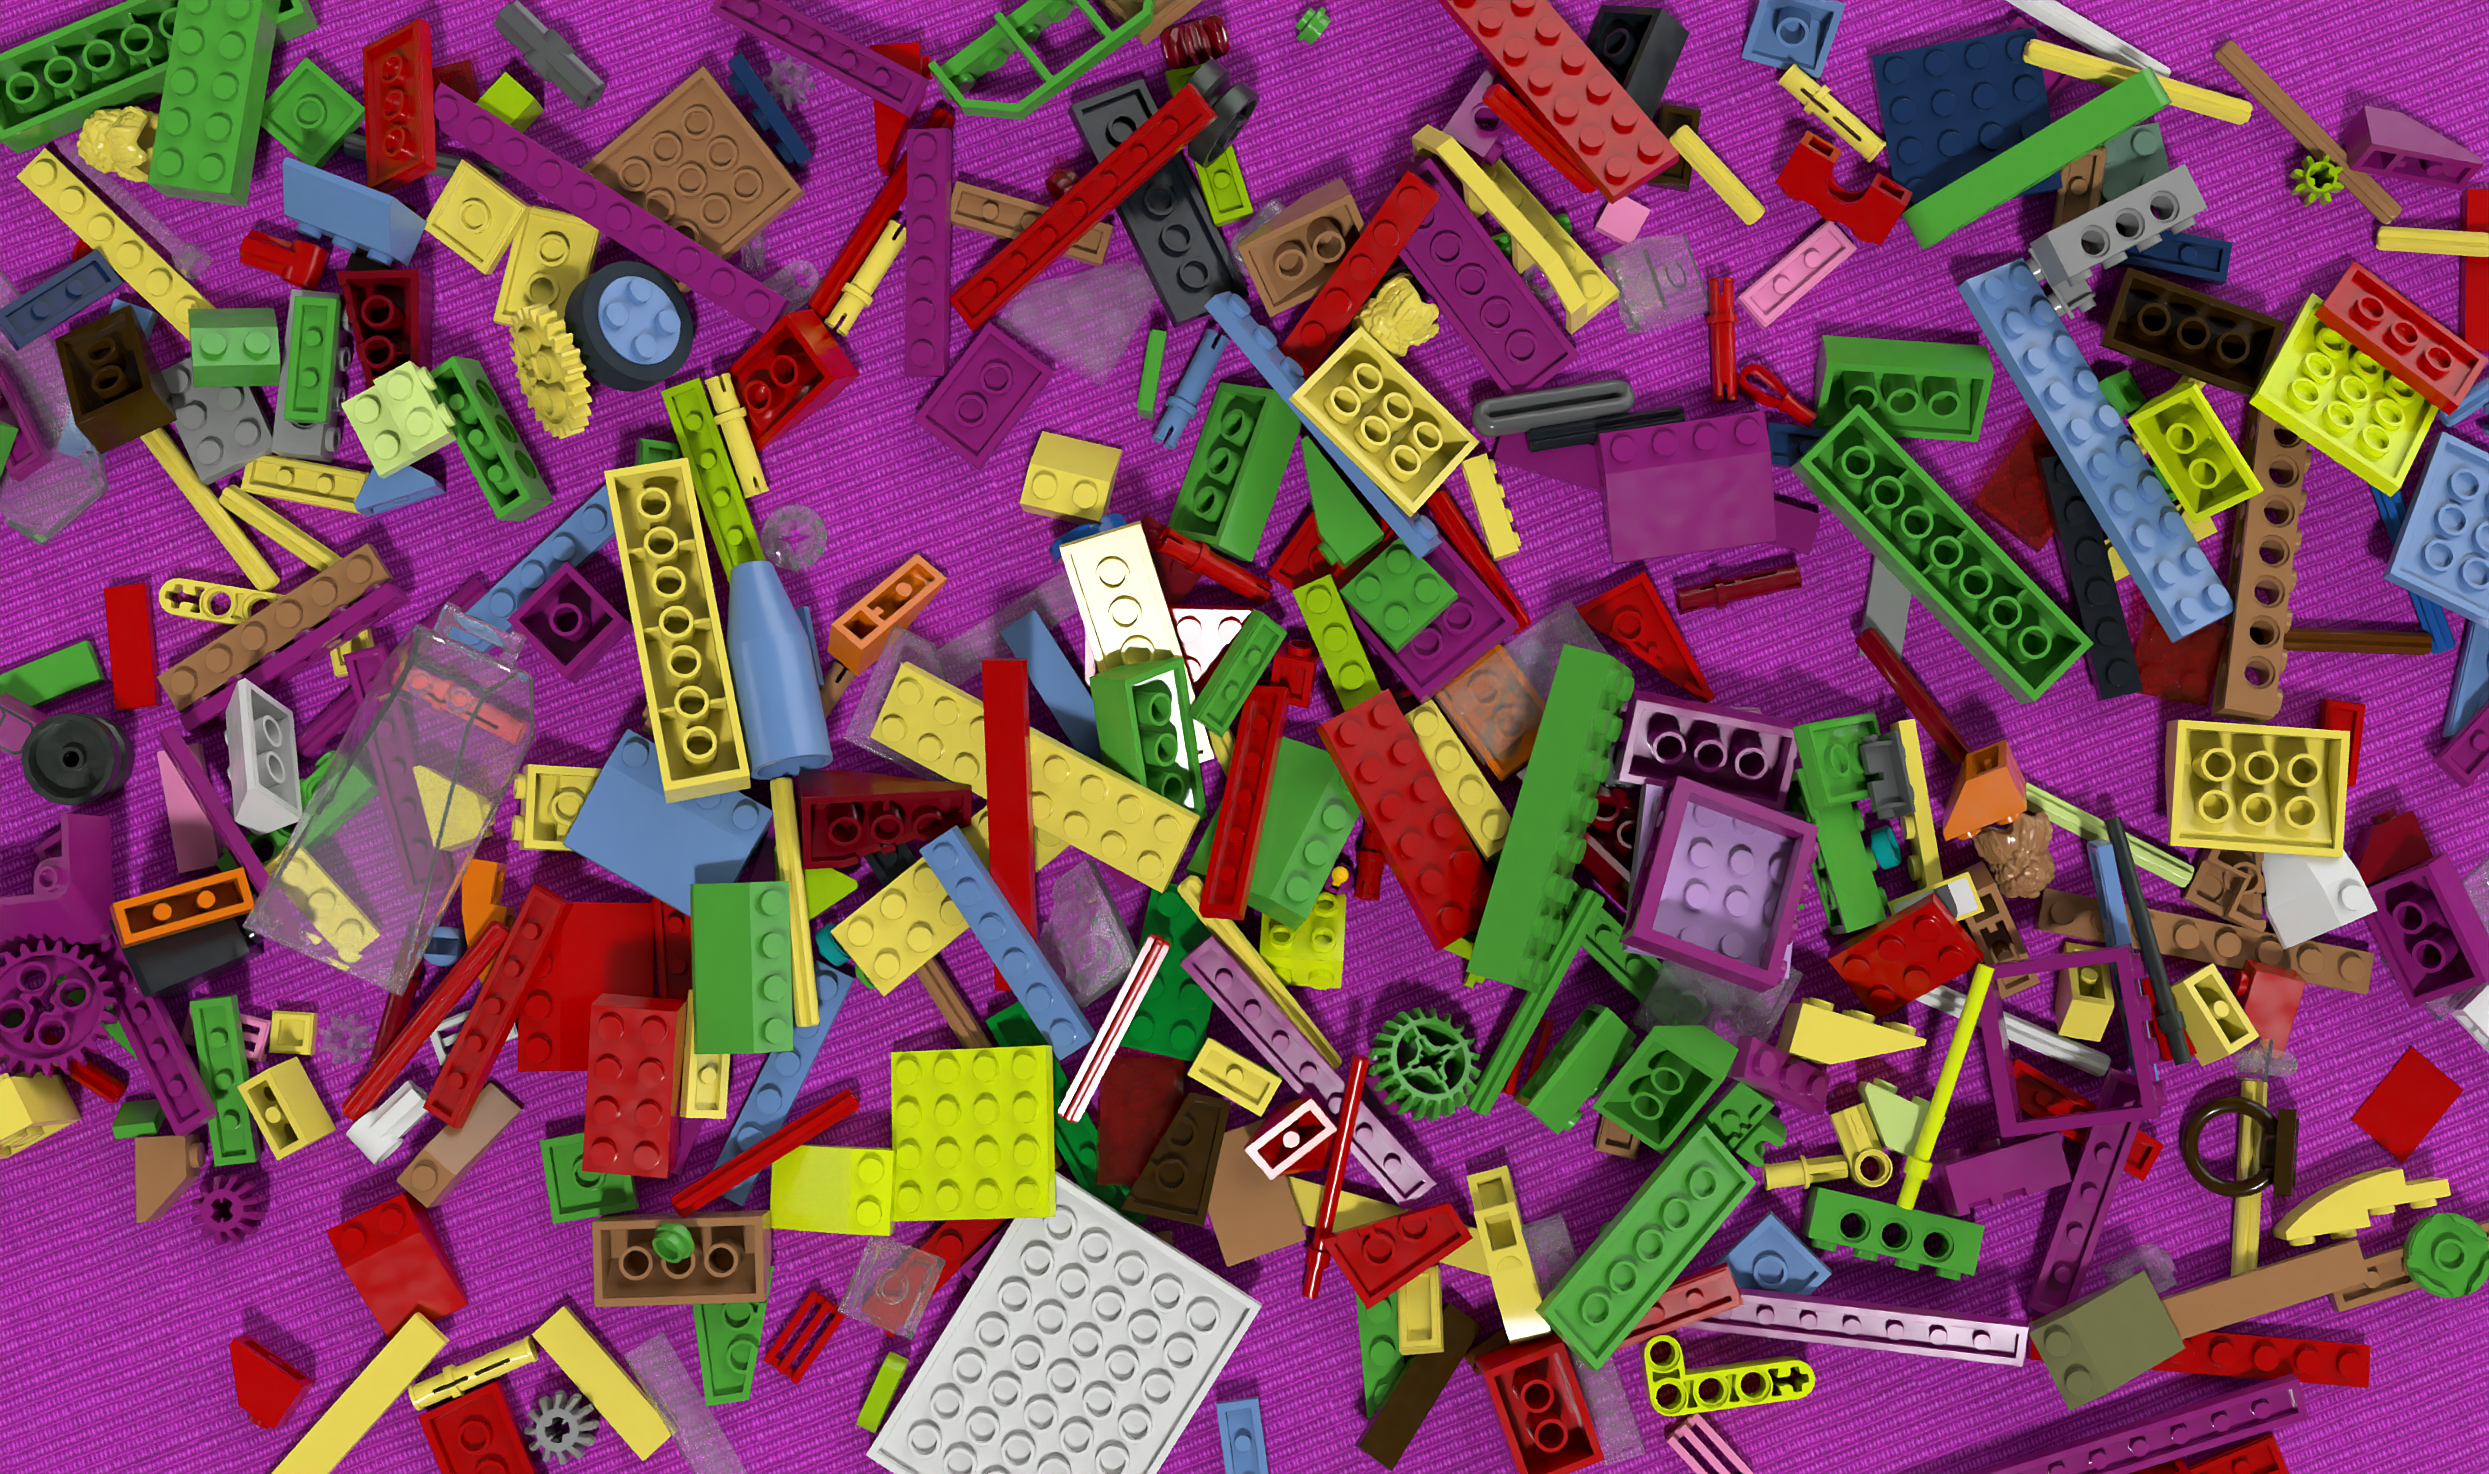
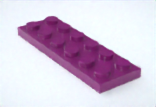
M1428 158L1412 172L1443 195L1402 250L1399 257L1503 394L1508 396L1533 392L1580 355L1431 158ZM1398 183L1364 208L1365 213L1371 220Z

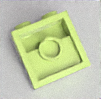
M411 361L373 380L375 386L341 403L378 476L383 479L457 440L451 428L456 425L451 411L444 402L438 404L432 393L433 390L437 389L433 377L425 366L419 368Z

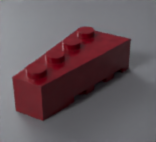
M419 269L336 271L339 285L343 289L346 301L345 309L348 320L352 324L357 344L355 348L358 360L362 364L366 382L364 383L366 390L375 386L373 380L408 361L413 362L419 368L425 366L429 372L432 371V281Z

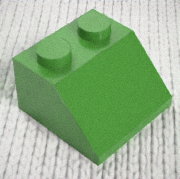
M274 308L188 309L193 388L279 386L281 364L278 327Z

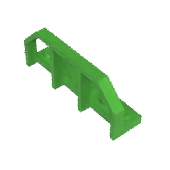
M1029 0L1006 18L999 11L994 15L996 21L994 27L939 67L935 60L928 64V67L940 92L948 101L952 99L965 115L1023 120L1153 23L1156 0H1144L1142 11L1114 32L1110 30L1087 0ZM1077 6L1103 40L1053 77L1030 49L1029 45L1037 40L1041 31L1053 22L1059 23L1066 19L1073 8ZM1016 50L1020 52L1044 82L1042 86L1018 104L965 99L963 96L974 86L977 79L988 71L999 69L1007 61L1008 56Z

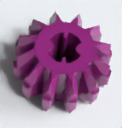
M234 1173L228 1179L224 1174L215 1175L213 1177V1185L209 1183L201 1184L198 1188L204 1198L193 1199L190 1203L193 1207L201 1209V1214L195 1215L191 1220L194 1224L205 1223L200 1236L208 1238L214 1235L215 1244L224 1245L229 1239L233 1244L244 1242L245 1233L248 1235L256 1234L258 1227L253 1220L264 1219L267 1215L264 1211L256 1209V1204L264 1202L266 1198L263 1194L252 1195L257 1183L254 1180H250L243 1184L242 1175ZM231 1201L233 1205L230 1207L229 1211L233 1214V1216L226 1217L225 1213L227 1212L228 1207L225 1204V1202Z

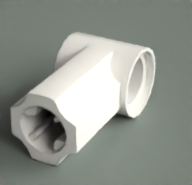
M408 1080L377 1110L369 1111L355 1122L346 1135L376 1166L388 1158L403 1143L402 1137L429 1113L423 1108L428 1094L412 1080Z

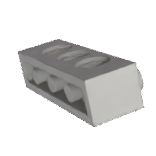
M2183 164L2047 232L2031 242L2030 245L2052 287L2068 281L2070 287L2093 276L2090 268L2102 263L2106 270L2127 259L2126 250L2136 246L2140 253L2163 241L2160 233L2171 229L2173 235L2195 225L2197 222L2193 216L2208 207L2186 165ZM2150 205L2154 206L2159 212V219L2155 218L2151 213ZM2116 222L2123 226L2125 237L2118 233ZM2081 239L2085 240L2089 244L2091 248V254H2088L2083 250L2081 246Z
M291 289L271 451L278 456L297 460L332 463L333 453L339 450L341 433L340 429L337 428L338 413L343 411L341 403L346 401V393L342 387L343 373L347 372L350 367L351 353L349 347H347L349 331H353L345 309V297L339 293ZM295 296L334 298L341 302L330 425L312 424L305 426L304 423L288 422L284 419Z

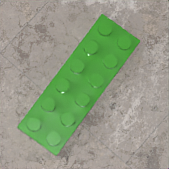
M1696 1122L1535 1311L1588 1369L1598 1371L1757 1182L1706 1124Z

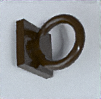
M2223 1096L2212 1099L2197 1108L2185 1124L2181 1138V1152L2185 1166L2191 1176L2202 1187L2220 1196L2230 1198L2252 1196L2263 1191L2273 1182L2274 1195L2293 1196L2295 1195L2300 1111L2279 1108L2277 1120L2266 1107L2249 1098ZM2225 1113L2243 1114L2254 1119L2263 1128L2261 1170L2257 1174L2244 1180L2231 1181L2214 1175L2204 1165L2199 1154V1137L2205 1125L2216 1116Z

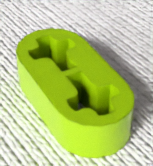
M892 1351L888 1353L857 1419V1426L874 1434L877 1432L905 1373L909 1359Z

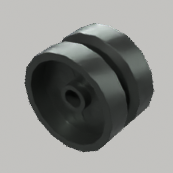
M1210 59L1203 64L1181 88L1183 89L1188 83L1193 84L1219 116L1188 143V156L1203 168H1208L1233 143L1249 121L1260 99V95L1244 82H1239L1229 87L1231 72L1215 59Z
M65 713L50 716L33 728L25 740L21 761L25 778L37 794L49 802L69 806L106 801L120 792L131 776L134 754L131 740L122 727L108 717L91 713Z

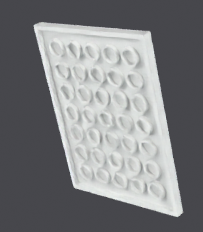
M1055 1171L1056 1217L1015 1218L866 1456L894 1474H1156L1259 1312L1262 1303Z

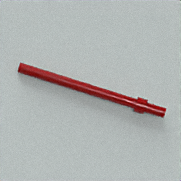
M1354 1054L1352 1056L1313 1242L1308 1244L1304 1262L1308 1266L1302 1295L1308 1298H1318L1324 1269L1328 1268L1330 1264L1331 1254L1322 1243L1320 1237L1332 1234L1369 1063V1058L1364 1055Z

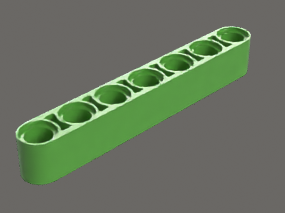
M2148 67L1905 211L1902 217L1922 250H1925L2156 114L2172 103L2152 68Z

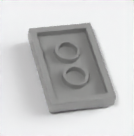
M191 357L161 371L169 388L177 417L174 424L202 483L209 485L245 467L248 463L273 453L271 451L273 430L252 386L193 388Z

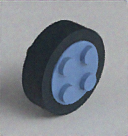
M619 261L606 265L580 282L572 291L566 304L564 315L566 333L573 334L572 344L581 351L579 356L581 363L586 366L585 371L594 379L610 388L625 392L648 389L676 373L684 365L690 354L693 343V324L688 306L675 285L662 273L648 265L634 261Z

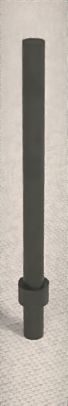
M2115 817L2105 820L2109 840L2113 846L2116 864L2160 1012V1016L2156 1018L2161 1034L2166 1033L2175 1066L2190 1063L2192 1060L2183 1029L2187 1028L2182 1011H2177L2122 819L2121 817Z

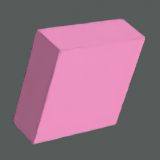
M1624 196L1614 204L1608 202L1594 230L1631 248L1651 210Z

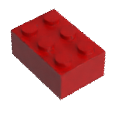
M1551 1329L1552 1335L1508 1345L1474 1358L1515 1474H1569L1605 1460L1564 1342L1553 1329Z

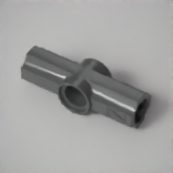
M518 0L512 4H507L498 13V17L493 25L500 34L523 54L524 60L546 82L554 83L582 111L592 107L599 101L606 89V85L599 76L577 57L576 51L554 29L550 28L548 30Z

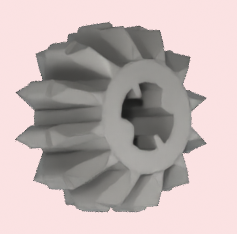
M559 1390L555 1392L553 1400L547 1395L538 1400L541 1410L535 1408L529 1410L527 1416L537 1424L527 1426L524 1429V1433L537 1436L538 1440L532 1442L529 1447L532 1451H535L543 1446L545 1448L542 1454L543 1461H550L556 1454L559 1464L564 1465L569 1462L570 1454L576 1459L585 1456L583 1445L592 1446L595 1444L596 1438L587 1431L599 1427V1421L595 1419L587 1420L586 1415L594 1410L592 1404H588L583 1408L578 1407L582 1398L581 1394H573L568 1401L565 1391ZM561 1418L564 1419L562 1424L568 1423L570 1431L563 1436H560L562 1430L556 1432L554 1423L560 1421Z

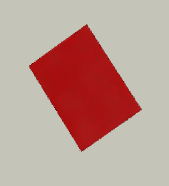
M2411 1046L2351 1120L2399 1161L2404 1163L2463 1092V1089Z

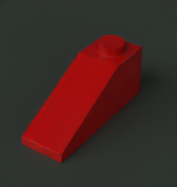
M920 42L870 45L871 50L921 75L927 80H932V74L928 67V64L931 63L930 55L923 54ZM926 90L911 118L874 99L877 163L882 176H891L906 142L907 129H911L926 96Z

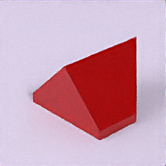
M1310 1095L1276 1106L1244 1146V1149L1270 1180H1273L1276 1176L1328 1168L1338 1128Z

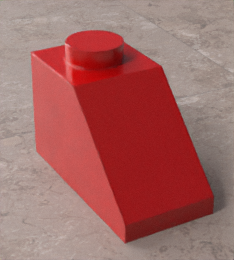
M2245 959L2243 969L2238 970L2233 978L2232 993L2259 1034L2257 1038L2272 1059L2281 1061L2306 981L2293 969Z
M247 1334L234 1338L229 1348L239 1406L249 1412L247 1417L251 1422L263 1429H269L270 1427L276 1429L286 1425L316 1381Z

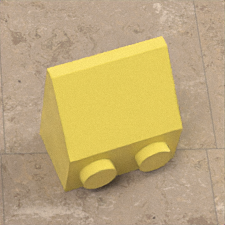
M1042 431L1029 463L1020 500L1023 511L1080 525H1087L1089 523L1091 525L1096 523L1102 525L1100 519H1102V516L1107 515L1122 450Z

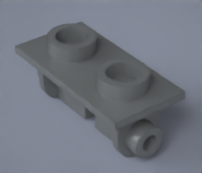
M1894 730L1880 736L1874 734L1861 737L1862 745L1859 746L1865 775L1878 773L1880 781L1867 783L1872 813H1877L1878 820H1893L1916 812L1914 790L1909 782L1905 763L1906 752L1900 740L1899 730Z

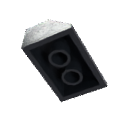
M1601 5L1585 45L1652 121L1689 32L1662 8Z

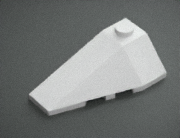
M2344 850L2343 858L2264 852V860L2261 863V872H2263L2266 890V896L2263 897L2264 908L2283 950L2378 911L2359 871Z

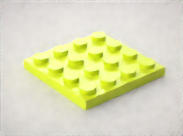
M2311 293L2302 303L2275 353L2273 362L2263 375L2249 403L2391 498L2401 488L2439 408L2429 403L2426 398L2403 381L2397 379L2390 371L2368 355L2362 353L2355 345L2314 316L2324 300Z
M1052 1046L891 1052L892 1149H897L893 1222L1056 1217Z

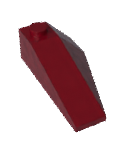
M1527 767L1517 773L1515 780L1521 787ZM1599 784L1595 797L1598 799V811L1594 821L1587 824L1583 838L1586 840V851L1581 863L1593 879L1618 904L1627 910L1639 804L1626 798V792L1616 787L1612 791Z
M847 770L799 772V814L803 870L848 867L859 863L858 858L882 851L884 855L896 851L897 845L915 839L926 841L941 836L956 825L959 829L970 826L972 809L971 785Z

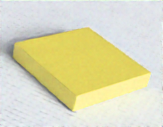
M462 159L425 220L427 224L424 229L482 273L490 275L495 270L532 209V206L472 161Z

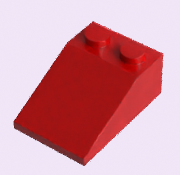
M813 309L786 313L723 373H730L740 408L745 407L747 415L744 417L756 454L832 401L860 375Z
M409 1192L393 1197L326 1230L344 1271L390 1341L412 1316L418 1312L432 1323L469 1304L424 1205Z

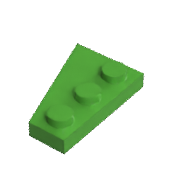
M770 1265L765 1302L692 1304L706 1407L749 1400L774 1265Z

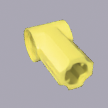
M1863 1102L1830 1114L1829 1118L1846 1158L1848 1176L1852 1182L1864 1188L1878 1187L1887 1183L1892 1175V1162L1882 1149L1865 1103ZM1867 1156L1875 1159L1879 1165V1174L1872 1181L1866 1179L1860 1170L1861 1162Z

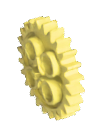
M541 303L515 311L516 316L511 318L514 327L509 328L514 339L509 341V345L515 352V356L511 357V360L517 365L518 371L515 373V376L520 381L521 393L525 394L528 398V408L534 407L536 421L542 420L544 430H550L552 437L559 436V439H563L584 432V427L589 426L587 417L592 415L587 403L592 402V398L586 391V387L590 386V382L583 375L586 366L581 363L579 356L581 351L572 344L573 334L566 333L565 321H558L557 312L555 310L550 311L547 304L541 306Z

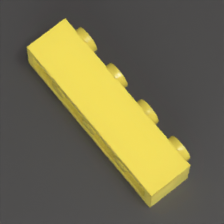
M1487 453L1462 461L1460 466L1492 562L1516 555L1519 551L1518 547L1521 546V541L1517 531H1512L1510 523L1513 522V517L1509 507H1504L1502 498H1505L1502 484L1496 483L1494 474L1497 473L1494 460L1488 459Z

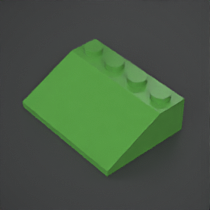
M1284 736L1282 737L1247 905L1295 931L1308 918L1360 814L1356 802L1328 751ZM1222 801L1185 869L1186 872L1199 877L1204 882Z

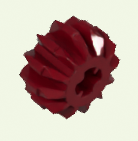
M1215 14L1180 21L1177 24L1171 25L1159 35L1163 57L1166 59L1168 66L1175 70L1198 66L1210 59L1221 58L1230 50L1228 42L1230 38L1227 28L1223 24L1222 18Z

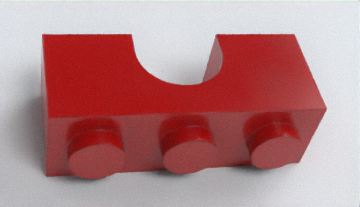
M1807 130L1775 181V184L1779 185L1782 192L1789 198L1796 201L1804 200L1814 206L1818 214L1824 219L1831 222L1839 221L1852 229L1851 231L1854 236L1866 243L1874 242L1881 247L1905 210L1913 193L1877 172L1869 186L1862 190L1849 191L1842 188L1836 182L1833 173L1834 165L1842 150Z

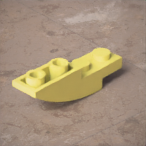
M1508 1166L1466 1176L1475 1210L1474 1216L1510 1345L1552 1335L1550 1326L1535 1311L1543 1301V1296L1533 1256L1529 1250Z
M2392 1167L2366 1171L2342 1179L2303 1200L2272 1228L2273 1237L2289 1240L2290 1246L2313 1244L2316 1242V1235L2330 1233L2331 1239L2357 1236L2356 1229L2371 1227L2369 1215L2396 1212L2394 1205L2410 1203L2412 1209L2436 1206V1198L2451 1196L2448 1179L2427 1177L2405 1181L2403 1169Z

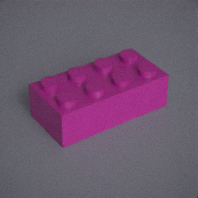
M1633 689L1632 696L1628 701L1613 769L1619 781L1640 785L1651 784L1661 787L1679 775L1763 807L1783 812L1798 753V746L1793 727L1798 725L1791 719Z

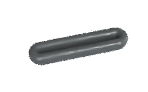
M1608 379L1485 399L1474 406L1471 418L1477 432L1486 437H1498L1528 432L1531 428L1624 414L1632 408L1635 395L1631 386L1625 381Z

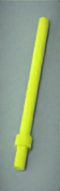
M1980 963L1977 965L1914 1153L1907 1157L1903 1169L1906 1176L1896 1203L1897 1206L1904 1209L1913 1210L1923 1179L1928 1180L1933 1165L1929 1160L1994 972L1992 967Z

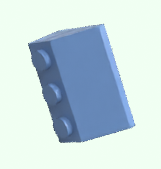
M285 156L282 163L284 215L298 223L296 228L298 232L316 240H320L322 234L333 238L331 242L333 245L354 254L357 247L369 251L367 254L369 259L387 267L391 266L392 261L408 267L427 224L424 219L393 196Z

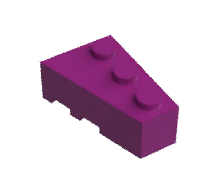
M2055 1131L2020 1135L2019 1138L2006 1142L2003 1141L2001 1136L1991 1137L1978 1141L1979 1149L1963 1153L1962 1147L1949 1148L1937 1152L1938 1160L1930 1161L1933 1163L1930 1176L1940 1211L1958 1217L1969 1214L1970 1208L1988 1203L1990 1206L2005 1203L2004 1199L2022 1194L2026 1196L2072 1182L2059 1133Z

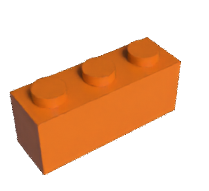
M241 867L112 903L109 909L121 948L124 949L250 913L255 909V904L244 868Z

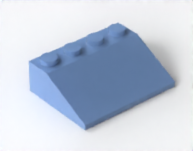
M627 729L603 767L563 845L691 917L690 884L738 882L770 829L773 821V811L739 791L666 804L655 744Z

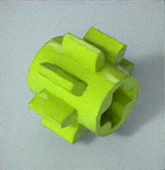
M2329 155L2324 156L2316 163H2314L2312 157L2307 156L2302 160L2304 170L2295 169L2289 175L2292 179L2297 180L2296 187L2290 194H2299L2305 199L2304 207H2308L2317 199H2319L2320 204L2326 206L2332 201L2329 192L2339 193L2344 188V185L2337 182L2338 174L2343 170V167L2335 168L2330 164ZM2316 174L2319 176L2318 183L2322 185L2320 188L2314 186L2315 179L2311 177L2312 175Z

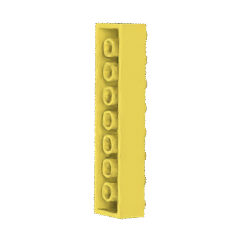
M688 457L604 471L666 804L751 788L749 767Z

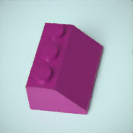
M2447 852L2366 886L2378 911L2366 915L2365 918L2410 1008L2489 980V935Z

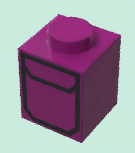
M6 692L0 696V750L21 760L25 740L36 725L50 716Z

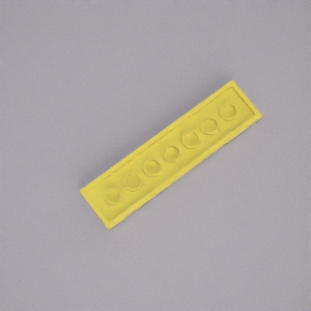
M908 661L901 664L870 738L955 783L971 785L973 793L987 800L983 701ZM1030 727L1033 825L1163 893L1174 875L1199 822L1200 816Z

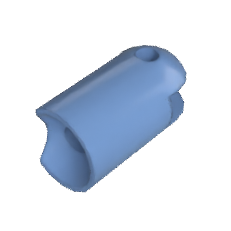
M446 926L434 927L424 935L422 954L433 965L454 967L466 953L467 941L465 930Z

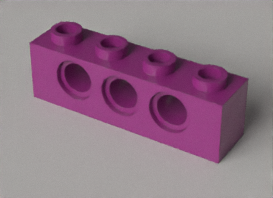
M1491 63L1442 131L1452 136L1482 170L1486 164L1491 167L1496 164L1505 148L1502 141L1507 134L1512 137L1516 135V132L1484 104L1482 95L1486 92V88L1491 84H1501L1527 107L1525 102ZM1477 124H1487L1492 129H1483L1479 127Z

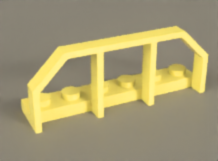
M1428 124L1412 136L1414 156L1430 158L1437 154L1463 183L1465 205L1475 218L1478 219L1488 211L1510 235L1513 268L1520 275L1535 263L1544 273L1566 309V329L1571 335L1619 297L1618 288L1500 158L1493 167L1486 164L1482 170L1452 136Z

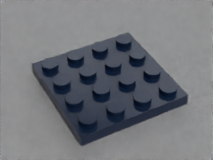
M2035 27L1880 54L1870 58L1883 141L1887 143L1884 147L1890 180L1913 193L1903 213L1920 201L2052 124L2042 67L2026 63L2022 59L2026 43L2031 39H2037ZM2060 170L2012 199L2057 192L2058 189L2063 188Z

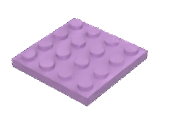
M1645 784L1641 787L1627 912L1663 787ZM1688 801L1652 929L1759 967L1793 840ZM1785 810L1783 812L1777 811L1805 822V814ZM1793 941L1786 948L1784 960L1787 961V970L1782 981L1789 979ZM1625 944L1622 946L1623 952L1664 959Z

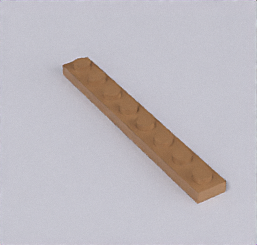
M2047 888L2040 891L2034 930L2106 944L2097 898ZM2124 904L2133 949L2142 951L2129 905ZM2148 909L2161 955L2205 964L2214 963L2215 966L2242 970L2245 959L2293 969L2306 981V984L2368 995L2375 953L2310 940L2283 950L2277 935L2274 933H2257L2244 927Z

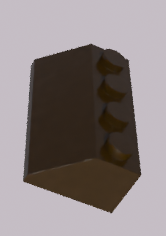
M2127 267L2114 278L2101 316L2099 346L2251 399L2263 375L2273 362L2286 322Z

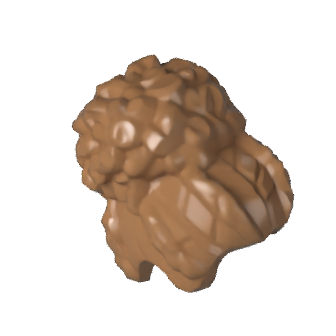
M2043 811L2035 812L2032 815L2022 812L2021 817L2009 823L2007 829L1989 826L1983 828L1981 832L1972 837L1979 857L1989 862V870L1993 872V879L1998 886L1999 892L2008 898H2017L2018 896L2030 899L2036 898L2040 895V891L2047 887V884L2055 877L2053 874L2055 871L2053 857L2048 851L2049 842L2052 840L2053 828L2048 815Z

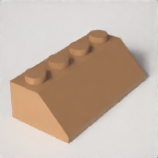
M771 1210L694 1212L686 1218H681L677 1213L603 1215L592 1222L595 1307L766 1301L772 1254ZM678 1223L689 1230L695 1249L688 1258L682 1259L678 1263H671L661 1258L655 1252L652 1241L655 1238V1230L660 1224Z

